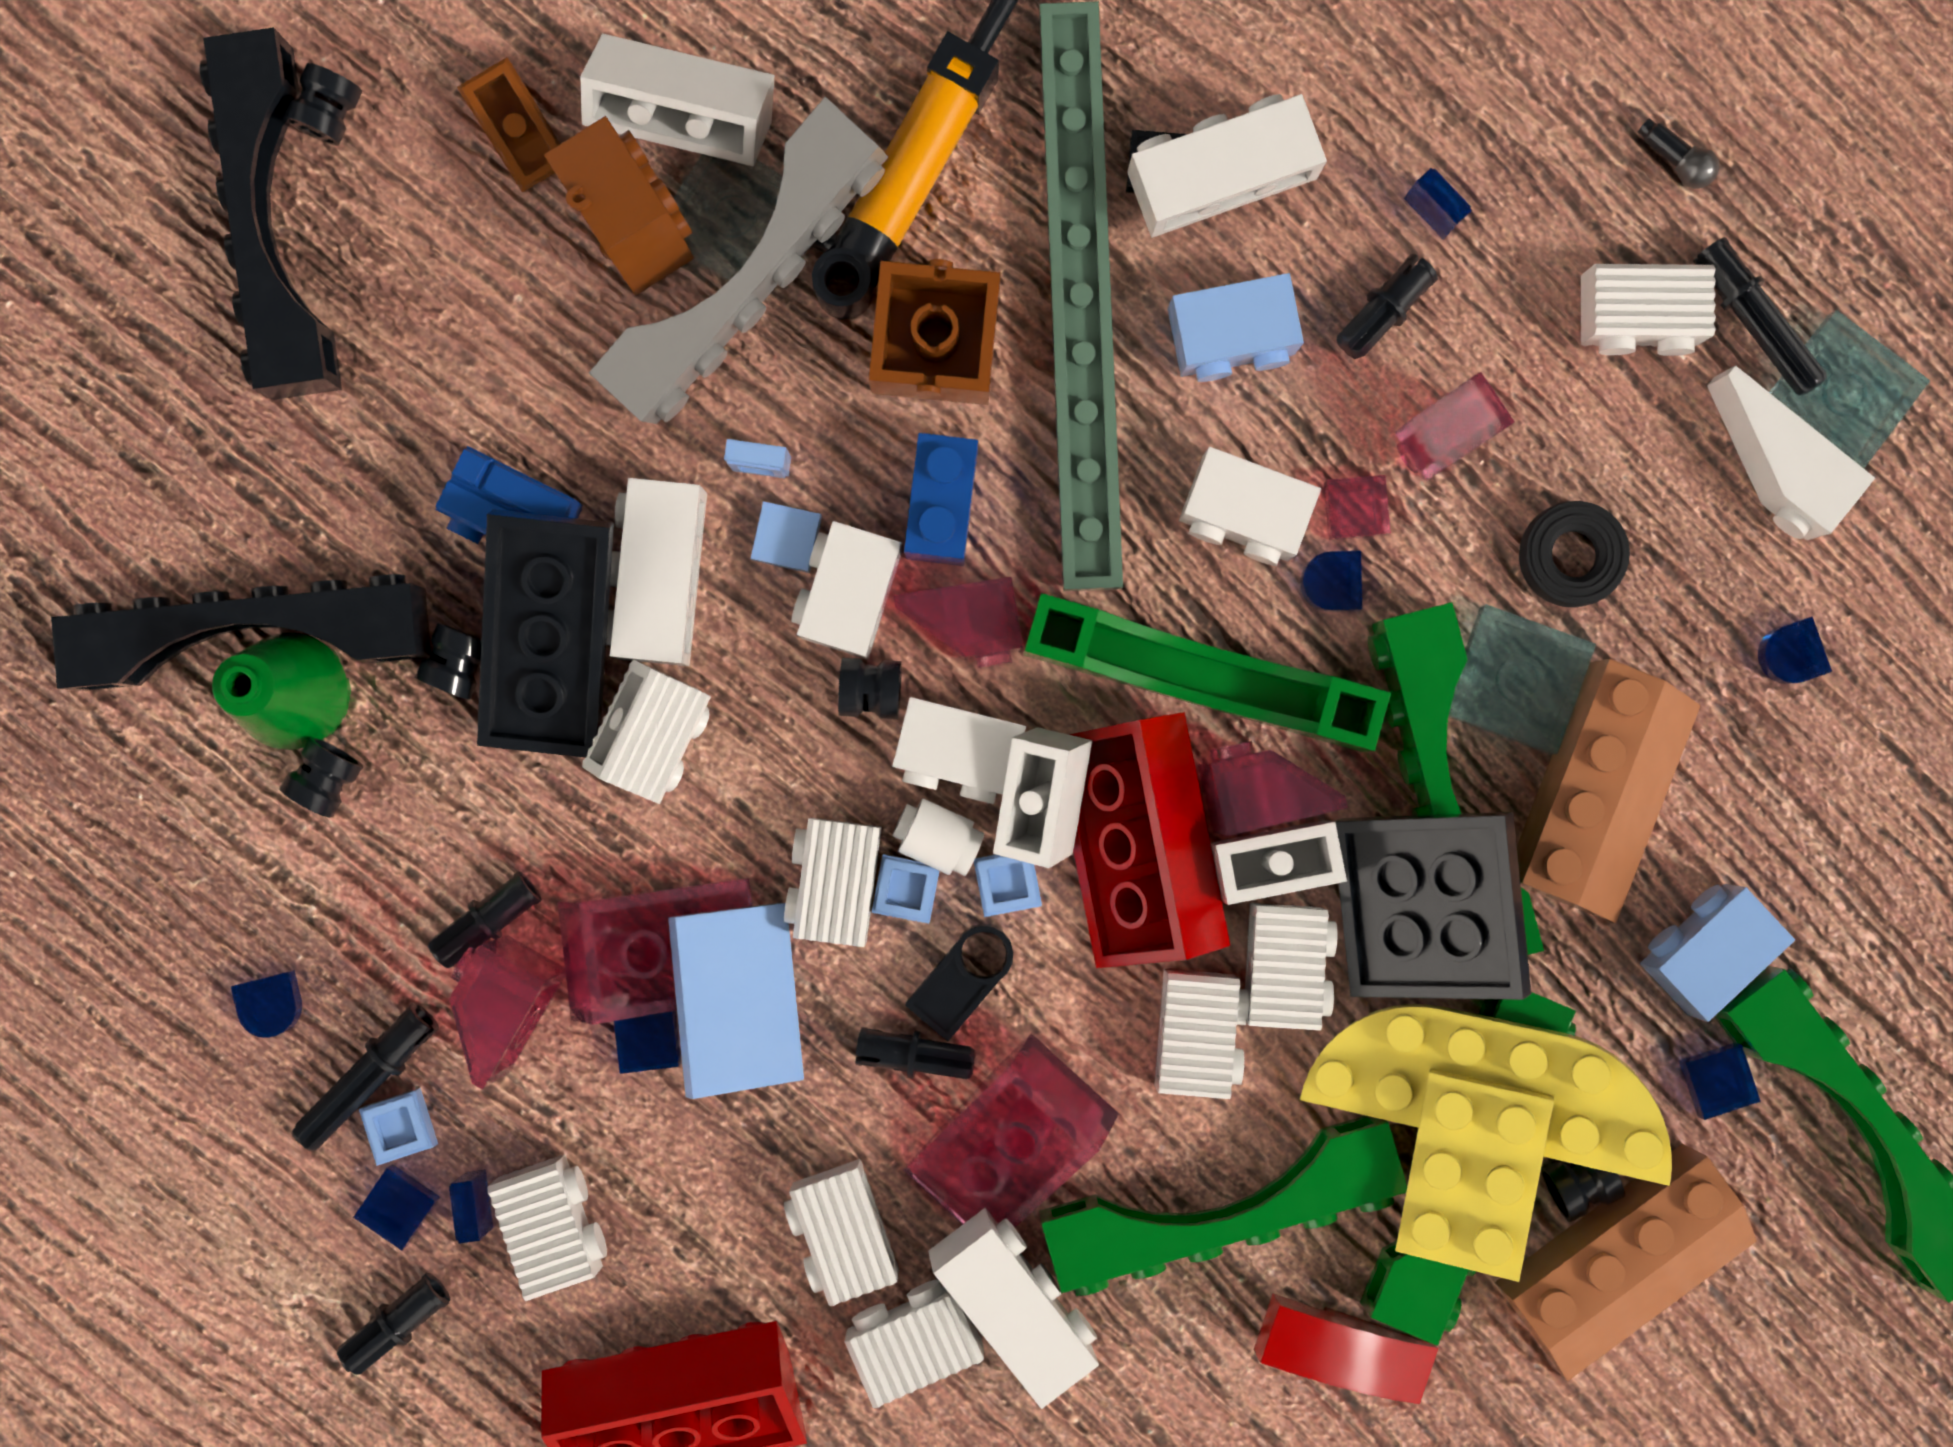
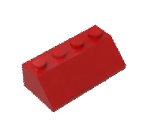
M1185 712L1068 734L1092 740L1073 852L1096 969L1188 960L1231 946Z
M777 1321L767 1323L748 1322L730 1331L711 1335L691 1334L681 1338L678 1342L649 1348L644 1346L630 1347L620 1354L593 1360L573 1359L563 1364V1366L542 1370L541 1438L547 1447H793L807 1444L806 1430L790 1352Z

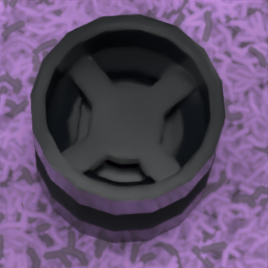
M307 63L299 80L302 86L300 96L290 101L283 119L296 129L318 140L339 146L346 131L343 121L347 111L355 109L362 90L352 81L327 68Z
M437 623L431 638L434 646L430 658L421 661L414 678L450 694L470 700L477 685L474 674L478 665L481 664L482 640L444 624Z
M842 658L838 693L839 716L858 717L862 712H875L881 719H898L902 661L883 660L878 666L865 665L861 659Z
M310 737L301 751L303 765H300L296 771L288 772L279 790L302 807L321 816L331 818L342 803L340 793L343 784L354 782L362 770L363 764L338 747L321 739Z
M1560 1160L1541 1167L1546 1187L1557 1208L1568 1222L1585 1216L1588 1213L1589 1202L1592 1204L1601 1202L1609 1205L1625 1197L1623 1184L1616 1173L1573 1163L1570 1166L1568 1163Z

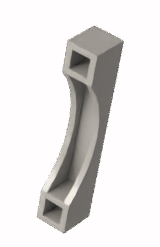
M824 97L785 143L783 177L775 210L760 243L743 267L715 294L690 310L657 323L627 328L591 369L589 374L641 422L658 424L661 419L664 422L671 420L687 403L689 396L685 391L699 375L703 378L709 376L724 361L728 352L723 347L738 330L742 333L747 332L760 320L766 310V306L762 302L777 285L781 288L786 287L799 275L806 263L802 256L817 239L821 243L825 242L838 230L845 219V215L841 211L856 194L860 197L867 195L877 185L885 172L881 165L888 158L886 153L829 99Z

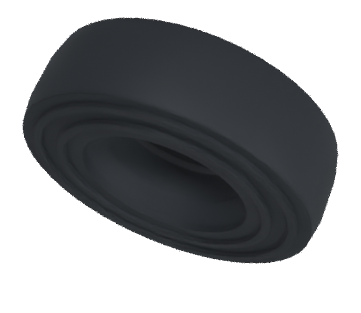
M1567 501L1542 511L1526 528L1519 547V564L1526 583L1539 597L1562 607H1583L1606 598L1621 583L1627 571L1630 558L1628 538L1620 522L1606 509L1584 501ZM1566 532H1578L1585 535L1595 548L1594 565L1588 573L1581 577L1567 576L1560 572L1554 564L1552 558L1554 543L1558 537Z

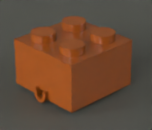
M604 116L544 154L567 191V204L571 209L580 211L600 242L602 255L613 262L635 296L695 259L684 240L693 233L679 211L680 208L661 178H658L651 168L646 155L630 130L619 136L608 118Z
M931 259L929 265L880 261L869 371V384L872 394L988 405L1001 272L953 268V262L944 259ZM935 267H945L946 269L940 270L936 269Z

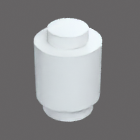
M922 798L917 808L906 804L892 836L902 840L898 852L947 875L955 871L966 876L980 849L985 833L972 828L973 821Z

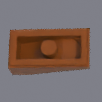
M508 57L457 86L522 193L555 174L544 154L560 145V142Z

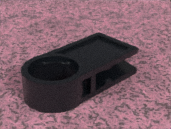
M981 923L969 927L960 935L958 941L906 1001L905 1006L944 1039L949 1041L1000 979L1008 973L1013 962V949L1010 939L1003 930L991 924ZM981 932L992 933L1000 937L1006 949L1005 962L1002 968L995 974L988 976L976 975L970 972L962 958V947L965 940Z

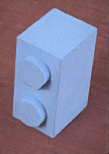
M1290 273L1173 295L1167 309L1180 376L1196 374L1198 382H1208L1232 375L1231 367L1254 363L1256 371L1285 366L1290 363L1289 356L1295 355L1304 343Z
M1723 884L1722 886L1714 885L1704 891L1691 905L1694 913L1679 927L1672 925L1660 932L1648 946L1651 953L1639 963L1689 1016L1709 1022L1795 941L1793 936L1747 887Z

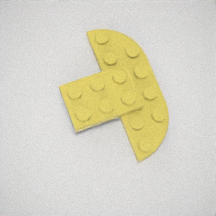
M1397 1005L1369 1013L1338 1033L1319 1054L1303 1085L1301 1101L1418 1128L1395 1249L1396 1252L1519 1282L1543 1157L1670 1186L1672 1153L1669 1135L1661 1111L1647 1087L1635 1072L1613 1053L1598 1044L1567 1033L1435 1005Z

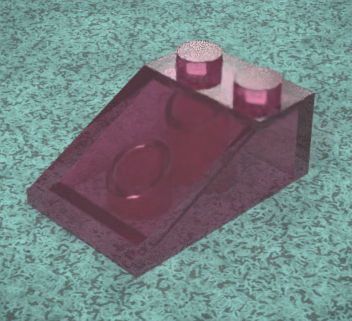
M749 878L557 902L571 1020L594 1025L677 1010L668 917L751 907L752 899Z
M1031 1033L989 1074L913 1157L903 1171L962 1225L986 1208L997 1223L1006 1218L1015 1228L1100 1151L1119 1113Z

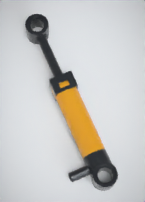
M991 0L968 42L948 31L946 32L927 66V79L885 151L888 158L881 165L885 169L884 175L867 195L859 196L838 234L834 233L823 243L818 239L813 243L812 247L823 252V254L815 262L812 271V284L821 308L830 316L841 320L853 319L863 314L870 306L874 295L873 290L879 281L880 261L890 262L973 114L979 115L998 82L999 60L988 53L1018 0ZM839 273H850L859 279L857 288L846 296L832 294L827 289L829 281Z

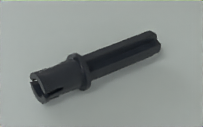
M1723 237L1715 241L1697 255V258L1693 260L1696 265H1714L1716 269L1714 287L1724 300L1721 303V307L1724 311L1730 308L1734 311L1795 394L1805 395L1820 386L1827 379L1826 372L1761 288L1765 280L1762 276L1755 278L1749 268L1739 258L1728 239Z
M411 1003L378 1038H370L365 1043L367 1052L296 1123L295 1128L292 1130L293 1138L309 1151L318 1150L391 1074L399 1076L405 1071L404 1063L423 1043L439 1030V1025L433 1016L419 1005L416 1007L414 1003Z

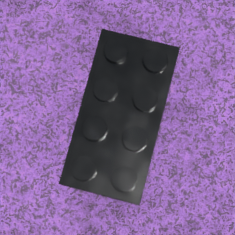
M492 509L487 514L477 746L584 758L588 756V749L593 746V739L598 735V728L601 726L614 523Z

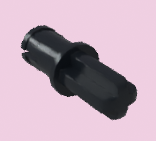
M1410 254L1394 275L1380 289L1373 288L1367 294L1368 303L1338 334V346L1349 357L1358 359L1365 356L1393 325L1401 326L1407 320L1406 312L1438 280V275L1432 265L1424 258L1419 260L1418 255Z
M518 871L509 881L497 888L482 901L472 900L469 902V911L430 939L428 943L430 952L438 963L444 967H453L490 938L494 940L500 939L502 937L501 930L534 904L537 905L541 902L542 897L528 877L521 871Z
M861 1027L856 1048L855 1064L858 1066L881 1067L907 1072V1078L914 1079L916 1072L969 1079L974 1071L976 1053L971 1046L921 1039V1031L915 1030L913 1035Z
M426 1273L421 1277L422 1279L390 1305L382 1303L375 1309L376 1317L338 1347L337 1356L343 1368L347 1372H352L356 1375L362 1374L397 1344L405 1346L412 1340L411 1332L439 1309L449 1304V1293L440 1280L431 1273Z

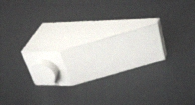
M1736 365L1715 376L1707 385L1709 392L1761 504L1775 515L1773 517L1774 523L1782 531L1797 539L1804 538L1805 540H1810L1831 534L1875 480V477Z

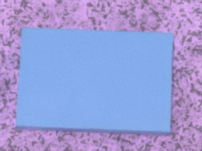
M786 903L668 917L686 1098L697 1099L804 1080L789 923H784Z

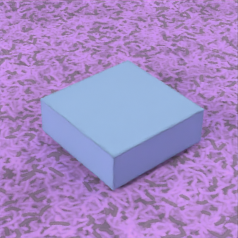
M727 439L724 460L732 471L785 479V476H789L791 455L786 447Z
M763 501L750 559L756 562L810 573V557L819 533L822 515Z
M883 854L871 913L929 924L940 871L917 860Z
M996 854L975 858L974 866L984 917L1042 906L1034 864Z
M421 1088L366 1105L359 1109L376 1166L433 1148L438 1144Z

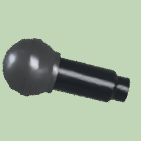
M1650 118L1638 130L1637 133L1644 137L1646 144L1676 166L1674 170L1677 171L1678 177L1684 186L1692 189L1704 188L1717 177L1719 159L1712 150L1696 146L1691 147L1662 123H1655Z

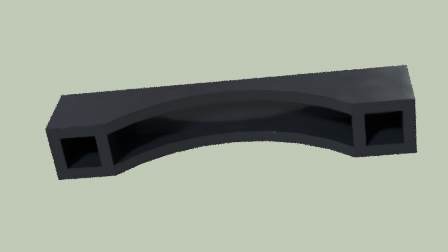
M274 27L205 37L203 41L206 60L200 61L199 70L203 87L208 96L212 98L214 118H209L208 134L213 149L217 154H220L222 175L216 178V190L219 202L224 211L228 212L231 233L225 235L224 247L228 262L236 270L239 291L233 293L232 303L235 317L239 325L244 327L247 349L241 351V367L244 377L255 391L272 400L342 390L334 332L312 313L293 287L279 257L272 228L270 192L275 161L285 133L290 125L283 117L290 101L300 96L294 49Z
M390 574L369 577L370 587L347 589V581L345 580L316 581L310 583L309 593L289 594L288 586H262L251 588V598L230 600L229 592L212 591L192 594V604L171 606V598L134 599L133 609L112 611L111 603L77 604L73 606L74 615L51 617L57 689L91 691L141 686L162 665L189 647L221 634L252 628H287L302 631L331 643L355 660L363 662L384 663L430 658L431 645L426 589L406 583L405 575Z

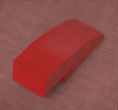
M1272 1293L1253 1350L1260 1363L1301 1377L1371 1396L1420 1404L1439 1348L1421 1339L1328 1307L1320 1310Z

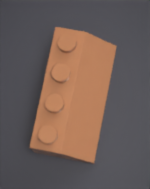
M1605 659L1588 663L1517 844L1521 887L1609 922L1617 923L1699 712L1700 704L1667 681L1615 660Z
M1682 1143L1671 1152L1672 1172L1670 1186L1635 1178L1624 1186V1198L1609 1205L1601 1203L1524 1260L1519 1282L1500 1278L1495 1282L1498 1289L1567 1382L1757 1242L1744 1205L1708 1156Z

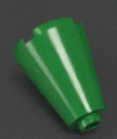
M299 633L275 634L256 642L224 660L216 669L212 680L214 698L229 716L260 743L285 750L304 748L310 737L324 740L333 734L347 714L351 687L349 678H346L340 663L341 659L335 650L315 637Z

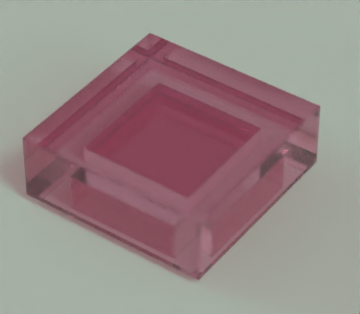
M1385 475L1326 480L1323 483L1329 541L1387 536L1391 533Z

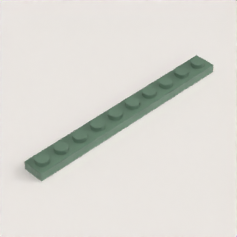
M1099 1L1042 3L1039 9L1063 592L1115 590L1123 588Z

